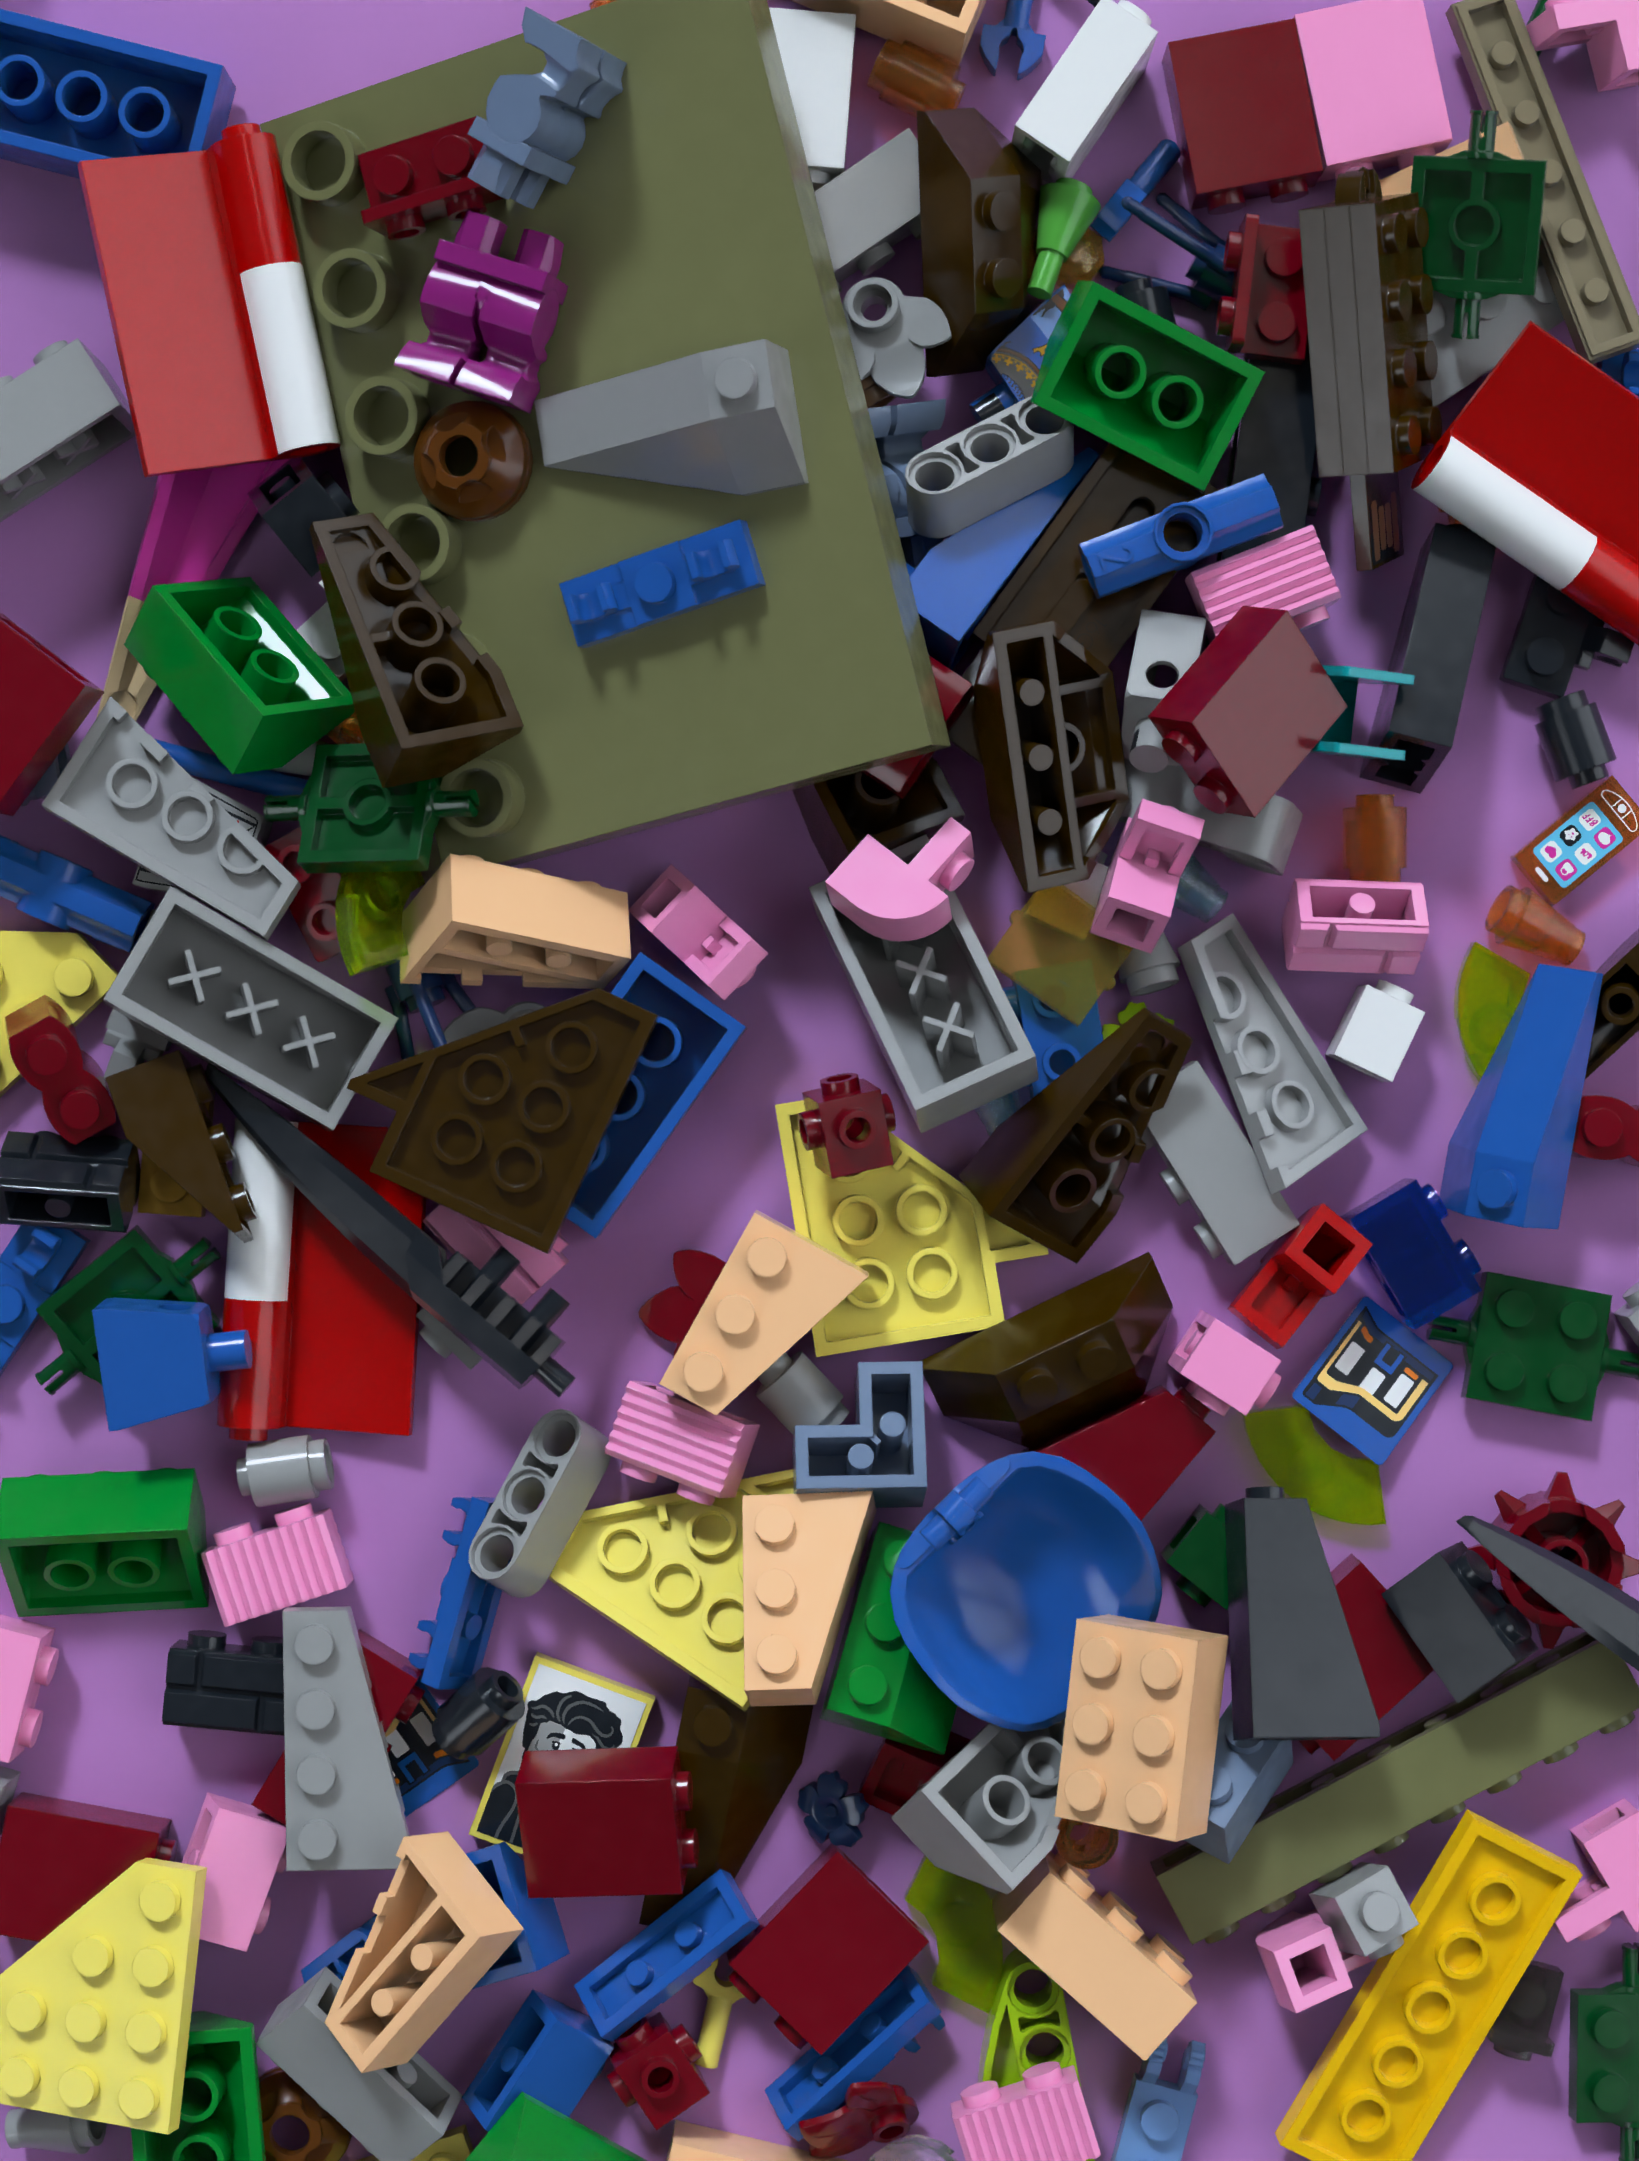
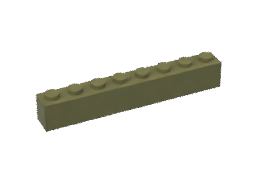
M1585 1631L1500 1676L1459 1703L1456 1700L1272 1797L1230 1864L1221 1861L1188 1842L1151 1861L1150 1864L1191 1944L1193 1945L1203 1939L1208 1944L1221 1941L1238 1930L1240 1927L1239 1920L1260 1909L1262 1913L1268 1914L1287 1906L1296 1898L1295 1890L1317 1879L1320 1884H1324L1342 1877L1352 1869L1353 1864L1351 1861L1373 1849L1376 1854H1381L1397 1848L1409 1838L1407 1831L1429 1819L1431 1823L1438 1824L1457 1816L1465 1809V1800L1484 1790H1487L1489 1794H1494L1512 1787L1521 1780L1522 1774L1520 1771L1541 1760L1545 1764H1551L1565 1759L1579 1748L1577 1741L1598 1730L1601 1734H1608L1627 1726L1635 1719L1633 1711L1639 1709V1686L1626 1662Z

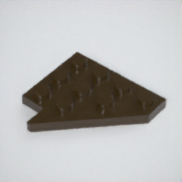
M596 988L350 1079L347 1089L397 1111L369 1171L549 1254L660 1016L607 991Z

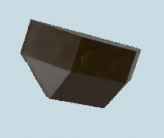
M975 108L917 111L923 297L935 302L942 309L949 323L952 338L944 344L925 349L926 377H941L983 371L986 368L987 356L1045 301L1027 292L1038 257L1036 245L1039 190L1042 186L1041 170Z
M1053 620L987 632L973 688V697L991 821L1025 892L1030 893L1088 880L1097 864L1095 862L1096 858L1111 837L1129 801L1113 671L1079 642L1065 633V630Z
M1147 1252L921 1360L923 1361V1374L943 1416L1030 1449L1145 1393L1173 1304L1150 1253Z

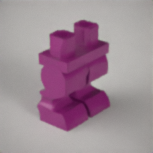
M468 210L457 232L454 243L439 239L434 255L437 262L432 267L419 300L424 323L430 331L427 342L420 344L409 340L401 349L394 366L416 378L466 394L471 393L476 397L530 414L535 398L540 392V382L537 376L539 367L547 360L548 356L545 346L553 334L559 313V304L563 305L569 287L557 278L564 243L551 235L524 228L514 261L498 257L508 226L490 216ZM486 344L488 347L486 358L480 362L479 354L482 346Z

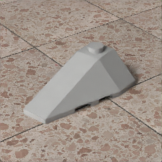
M767 339L696 353L534 401L544 466L548 468L720 491L743 496L809 483L789 353L787 349Z
M1065 1718L1048 1728L1026 1732L1002 1728L988 1723L919 1789L891 1819L935 1867L1008 1895L1053 1849L1060 1832L1057 1828L1062 1818L1055 1817L1054 1815Z

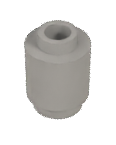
M802 1351L792 1357H789L785 1352L757 1378L762 1385L755 1395L793 1435L795 1425H840L849 1414V1410L841 1403L843 1394Z
M308 1434L251 1443L247 1445L246 1457L238 1458L236 1462L237 1480L241 1495L243 1497L252 1495L256 1507L318 1498L320 1491L334 1488L333 1460L326 1438L312 1440Z

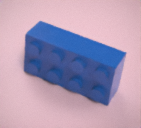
M0 9V159L80 179L77 166L80 161L203 151L222 139L221 131L227 127L236 91V86L223 65Z
M641 952L636 956L611 994L660 1017L567 1215V1219L595 1239L602 1234L747 1029L746 1026Z

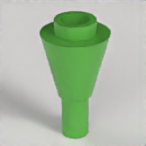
M1059 178L1055 183H1047L1040 187L1036 245L1038 257L1027 287V292L1036 298L1051 299L1062 263L1068 260L1101 210V204L1092 195V189L1079 180Z

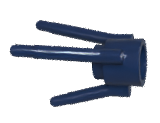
M1159 193L1157 195V203L1201 242L1132 197L1126 196L1122 199L1121 204L1124 209L1195 256L1185 274V277L1194 281L1195 284L1191 287L1109 266L1100 268L1099 274L1102 278L1122 284L1137 279L1151 278L1153 287L1166 286L1169 296L1187 300L1203 310L1207 309L1212 299L1219 303L1221 296L1231 297L1234 272L1223 271L1225 240L1219 238L1166 193Z
M400 959L385 968L392 985L384 990L393 1009V1015L399 1018L395 1026L402 1060L415 1055L406 1004L411 1014L420 1012L434 1048L447 1044L434 1010V1006L446 1000L442 989H446L463 1013L477 1008L458 983L455 974L421 973V984H400Z

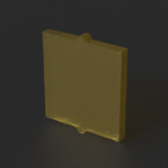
M1064 885L1035 891L1021 911L1014 910L1010 914L1009 921L1011 925L988 956V960L995 969L1078 1027L1104 990L1109 991L1116 985L1114 975L1133 947L1090 933L1096 908Z

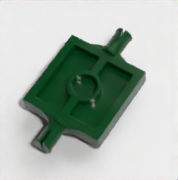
M1470 110L1468 150L1450 156L1414 155L1411 193L1418 192L1419 207L1425 209L1429 223L1428 242L1425 247H1422L1424 274L1429 275L1433 291L1442 293L1450 298H1455L1452 338L1462 339L1464 337L1465 316L1467 312L1468 326L1466 339H1479L1481 300L1500 294L1532 296L1536 294L1548 160L1513 159L1505 154L1494 151L1497 114H1499V111L1493 110L1486 111L1483 137H1481L1483 110Z
M365 743L328 744L316 746L312 774L303 788V792L300 795H267L264 799L267 805H263V813L266 821L269 823L299 821L302 835L297 863L307 874L428 871L433 835L441 817H476L478 814L476 807H479V797L475 789L442 791L440 788L442 777L382 788Z
M138 1225L133 1227L36 1308L37 1313L57 1334L63 1351L53 1362L35 1374L39 1384L42 1386L61 1370L62 1372L44 1388L50 1395H54L57 1390L79 1372L102 1385L92 1310L106 1298L115 1297L205 1303L198 1295L193 1279L213 1262L221 1258L218 1250L213 1247L198 1261L194 1262L212 1244L206 1237H202L198 1243L175 1261L173 1257L161 1252ZM211 1310L214 1330L221 1320Z
M1482 1272L1477 1304L1469 1315L1468 1320L1436 1315L1435 1313H1431L1427 1325L1452 1329V1332L1428 1328L1426 1331L1427 1340L1463 1345L1466 1369L1461 1398L1581 1421H1592L1597 1386L1602 1380L1604 1373L1639 1380L1638 1367L1620 1364L1621 1361L1639 1365V1353L1609 1348L1607 1326L1613 1295L1493 1272Z
M1628 1942L1622 1944V1981L1614 1982L1602 1988H1570L1568 2116L1576 2123H1613L1620 2126V2156L1618 2160L1639 2161V1943L1633 1942L1632 1945Z

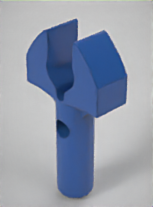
M1007 0L1004 19L995 26L983 24L979 52L984 64L993 76L996 75L999 49L1009 42L1011 36H1016V44L1022 51L1017 81L1026 77L1040 64L1046 35L1034 33L1029 24L1033 0Z
M1169 139L1160 141L1137 168L1130 179L1127 178L1113 194L1090 227L1110 242L1133 215L1122 207V199L1129 196L1142 203L1180 158L1181 151L1178 145Z

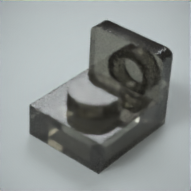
M1534 1960L1530 1962L1487 2034V2038L1494 2043L1493 2049L1495 2051L1523 2061H1530L1533 2053L1552 2057L1555 2044L1548 2036L1564 1976L1559 1967Z

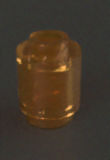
M889 38L877 57L869 76L867 87L879 92V100L917 118V111L958 108L967 84L958 80L961 66L907 39L900 44Z
M1394 794L1355 795V807L1343 808V869H1349V880L1401 882V869L1407 868V807L1394 806Z

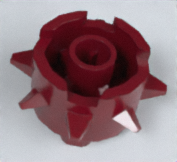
M1556 1471L1547 1491L1526 1494L1519 1499L1503 1490L1494 1495L1500 1514L1492 1522L1493 1525L1549 1551L1553 1548L1559 1550V1556L1598 1576L1620 1590L1623 1589V1585L1620 1584L1622 1579L1639 1574V1560L1626 1555L1625 1545L1614 1527L1625 1508V1505L1619 1499L1594 1509L1575 1498L1568 1473ZM1477 1544L1468 1547V1550L1475 1551L1485 1560L1493 1575L1492 1583L1505 1602L1515 1606L1527 1619L1535 1623L1543 1648L1554 1649L1565 1627L1580 1628L1521 1580L1484 1546Z

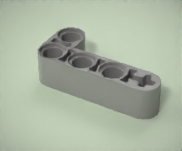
M1124 758L1129 801L1119 819L1120 822L1126 823L1128 817L1133 818L1142 798L1161 805L1171 806L1181 812L1205 820L1198 843L1199 846L1222 852L1229 859L1247 867L1283 876L1303 817V813L1291 801L1274 795L1255 818L1230 813L1217 814L1207 809L1198 801L1193 791L1195 786L1182 766L1167 765L1160 772L1146 773L1136 769L1129 759Z

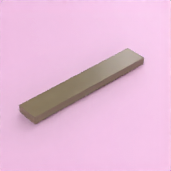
M1463 0L1451 4L1445 14L1484 115H1486L1487 110L1499 111V114H1497V126L1507 121L1512 125L1524 159L1548 160L1539 256L1577 354L1594 364L1639 348V315L1516 0Z

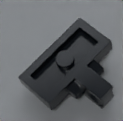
M1534 574L1499 680L1553 699H1558L1564 696L1574 667L1587 671L1590 669L1593 659L1621 667L1622 664L1628 663L1634 642L1620 632L1604 628V621Z

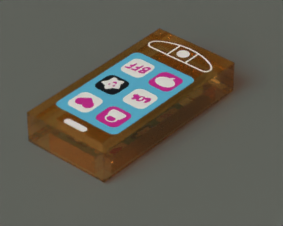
M1611 775L1514 853L1510 859L1547 904L1554 906L1639 836V807L1614 776Z

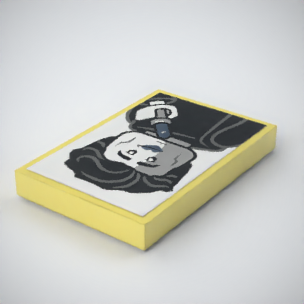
M537 1652L522 1689L525 1704L524 1715L506 1732L469 1835L493 1844L506 1842L514 1852L523 1855L515 1781L525 1751L637 1747L653 1706L655 1695Z

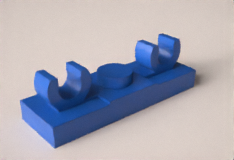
M741 519L559 584L577 646L581 648L597 645L766 585L747 521Z
M21 1225L1 1254L0 1376L41 1317L37 1313L36 1308L61 1287L91 1242V1240L76 1230Z
M472 1496V1498L455 1497L452 1499L451 1506L456 1509H462L467 1515L462 1531L444 1530L442 1538L448 1544L458 1546L455 1558L452 1557L449 1571L441 1584V1600L435 1620H421L418 1622L417 1628L428 1632L433 1638L429 1653H410L408 1659L416 1668L424 1669L421 1683L438 1690L459 1689L482 1667L502 1590L484 1581L472 1572L469 1564V1549L495 1498Z
M719 1869L577 1982L574 1987L600 2037L613 2042L658 2005L666 2002L712 1965L711 1963L760 1924L731 1873Z
M909 1965L894 1978L822 2055L811 2047L764 2090L785 2131L798 2142L804 2138L798 2124L800 2121L831 2113L834 2109L838 2110L845 2106V2095L850 2084L869 2082L896 2057L895 2054L903 2047L909 2052L916 2053L921 2047L915 2036L929 2023L933 2024L939 2031L945 2027L944 2019L940 2015L941 2010L919 1974Z

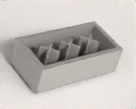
M78 338L69 344L66 340H61L47 346L34 357L33 362L35 366L13 379L10 375L0 378V522L136 436L127 399L105 365Z
M925 834L890 851L909 864L929 842V839ZM826 880L809 887L816 915L920 1133L926 1132L1039 1080L1036 1055L955 891L950 892L947 889L943 891L949 897L952 920L947 925L925 938L898 942L881 939L867 933L833 907L825 884Z
M171 886L103 999L105 1005L203 1061L210 1063L217 1069L328 1132L335 1129L356 1093L347 1089L350 1079L368 1072L399 1019Z

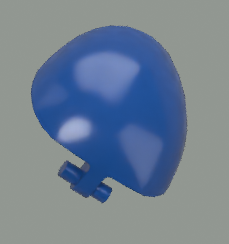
M1030 1451L1011 1454L994 1460L972 1473L924 1517L899 1554L893 1570L890 1596L894 1621L906 1646L936 1686L958 1707L975 1717L1002 1728L1026 1732L1048 1728L1066 1717L1076 1620L1110 1614L1155 1622L1162 1598V1585L1153 1544L1143 1523L1130 1507L1107 1485L1084 1468L1060 1456Z

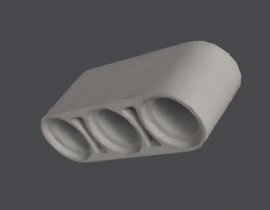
M1032 396L917 454L909 461L905 469L907 511L910 526L922 536L944 538L1062 478L1070 472L1074 464V424L1031 403Z
M553 1410L540 1418L472 1540L469 1549V1564L472 1572L484 1581L517 1598L530 1597L543 1587L608 1468L611 1456L605 1454V1446L609 1440L604 1434L568 1410Z

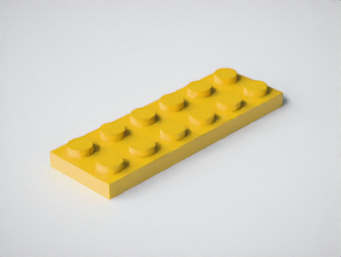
M1467 1809L1410 1904V1908L1419 1925L1401 1935L1404 1939V1944L1400 1948L1384 1957L1378 1958L1278 2126L1275 2135L1279 2144L1311 2161H1412L1583 1876L1576 1865Z

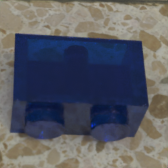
M1404 1178L1340 1217L1373 1243L1364 1257L1404 1325L1416 1330L1482 1291L1473 1276L1481 1271V1267L1466 1242L1462 1238L1453 1242L1441 1220L1449 1215L1435 1189L1429 1183L1421 1187L1416 1179Z

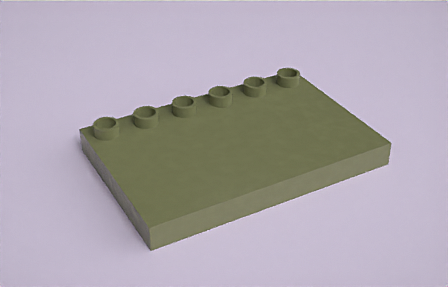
M616 0L556 21L557 24L627 63L621 79L623 91L609 100L604 106L599 119L589 117L584 119L586 137L583 147L575 157L566 161L576 167L567 185L549 178L534 210L511 198L509 200L504 198L486 204L487 211L483 215L497 219L508 226L498 257L514 261L524 228L551 235L564 243L557 278L569 287L563 305L559 304V313L553 334L545 346L548 356L547 360L539 367L537 376L540 382V392L535 400L696 353L767 339L787 349L789 353L808 484L743 496L720 491L548 468L544 466L534 403L529 414L476 397L471 393L466 394L416 378L394 366L401 349L409 340L420 344L427 342L430 331L425 325L419 303L421 293L432 267L437 262L434 255L439 239L454 243L462 221H450L448 217L426 223V231L423 234L405 240H389L387 236L364 226L361 211L370 208L358 155L475 116H480L487 120V98L500 75H533L543 72L547 64L544 52L526 43L523 33L260 124L261 132L272 133L276 137L341 443L339 448L353 504L360 512L358 515L368 513L376 515L420 569L421 575L419 580L442 609L447 606L451 607L462 621L459 630L480 655L487 652L499 666L524 725L519 734L442 777L440 785L442 791L475 789L479 797V807H476L478 814L476 817H441L434 833L442 863L451 853L456 855H475L487 862L511 867L951 747L767 0ZM486 344L481 348L479 354L480 362L486 358L488 351ZM462 401H484L499 406L512 414L523 426L530 440L533 455L532 474L528 487L520 500L508 512L495 519L482 522L462 521L450 517L437 509L422 493L414 470V449L418 436L426 422L439 410L450 404ZM462 437L449 444L445 452V464L452 475L464 476L470 473L476 466L478 452L471 439ZM739 519L747 521L765 586L588 648L577 646L563 602L560 583Z

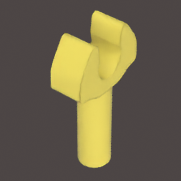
M718 1959L693 1979V1983L703 1988L708 1997L697 2046L703 2056L694 2063L710 2069L718 2067L732 2004L745 1997L731 1981H723L716 1976L715 1970L718 1966Z

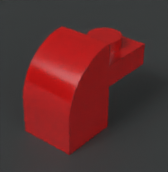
M1324 1203L1307 1210L1297 1219L1300 1225L1281 1236L1260 1260L1262 1265L1227 1308L1276 1349L1285 1346L1321 1298L1334 1295L1373 1245V1243Z

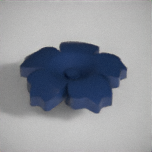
M837 1770L833 1772L825 1771L819 1775L817 1783L813 1781L806 1787L801 1788L797 1803L803 1812L809 1814L803 1821L812 1838L820 1844L830 1839V1842L835 1846L852 1847L863 1837L857 1825L864 1822L865 1812L869 1808V1804L865 1801L863 1793L857 1792L846 1795L849 1789L848 1783L841 1779Z

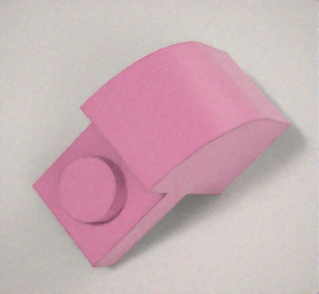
M1548 0L1544 4L1545 11L1526 25L1535 51L1586 43L1598 92L1639 85V0Z
M1142 798L1133 818L1128 817L1115 847L1102 885L1090 933L1151 954L1171 917L1180 877L1200 841L1205 820L1181 812L1174 807L1161 805Z
M950 817L909 864L905 863L867 834L825 881L831 905L861 929L881 939L901 942L918 940L932 935L952 920L949 897L943 891L945 889L950 892L956 890L965 881L974 866L971 832Z
M672 864L629 909V912L724 1001L735 989L743 986L752 978L757 965L769 954Z
M1623 1798L1570 1829L1595 1874L1577 1884L1553 1924L1555 1930L1567 1943L1575 1938L1579 1941H1584L1601 1934L1610 1926V1918L1618 1913L1635 1932L1639 1931V1811Z
M1317 1909L1303 1915L1294 1911L1287 1913L1263 1928L1255 1939L1278 2004L1296 2014L1353 1988L1348 1972L1374 1961L1369 1956L1364 1957L1340 1952L1331 1926L1323 1923Z

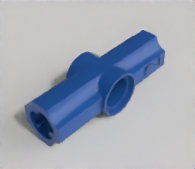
M1263 473L1190 502L1173 503L1159 514L1078 544V550L1090 587L1093 589L1097 599H1100L1172 570L1188 569L1201 559L1282 529L1284 525L1274 490ZM1175 521L1187 523L1196 533V547L1186 552L1175 551L1168 546L1164 539V526Z
M0 835L1 897L17 903L16 909L65 930H69L70 927L91 935L96 940L131 953L145 929L155 903L93 877L94 871L43 849L38 853L20 845L19 842Z

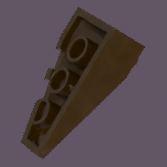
M368 513L312 522L309 530L359 728L382 788L444 777L519 734L524 725L501 669L487 652L480 655L459 630L462 621L451 607L447 606L442 609L419 580L421 575L420 569L376 515Z
M933 757L903 799L861 771L792 790L810 837L830 875L867 834L888 850H892L925 834L930 841L950 817L958 823L962 822L965 817L960 803L939 764Z
M1144 1007L1001 1123L959 1177L990 1217L1077 1264L1116 1216L1124 1198L1119 1188L1130 1163H1139L1147 1145L1141 1138L1152 1113L1164 1107L1193 1039L1187 1033Z
M690 1675L676 1746L679 1749L681 1771H691L693 1805L691 1811H685L686 1827L696 1828L698 1832L697 1868H688L683 1894L645 1895L639 1924L649 1926L719 1869L731 1873L735 1879L802 1764L814 1705L754 1707L750 1705L746 1712H744Z

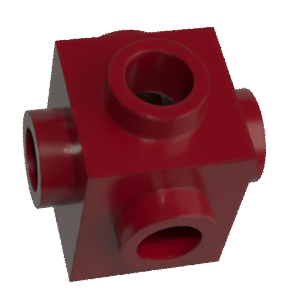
M856 1073L828 1076L820 1080L821 1088L802 1092L805 1112L798 1113L800 1137L804 1148L807 1151L813 1150L815 1166L833 1179L894 1164L888 1132L895 1131L896 1119L892 1102L887 1093L881 1094L880 1088L864 1078L859 1079Z
M658 2012L648 2020L646 2017H643L614 2040L613 2046L615 2048L611 2052L610 2058L615 2070L609 2073L607 2078L624 2105L629 2108L637 2102L656 2131L710 2093L701 2071L694 2063L703 2055L682 2023L672 2029L661 2012Z

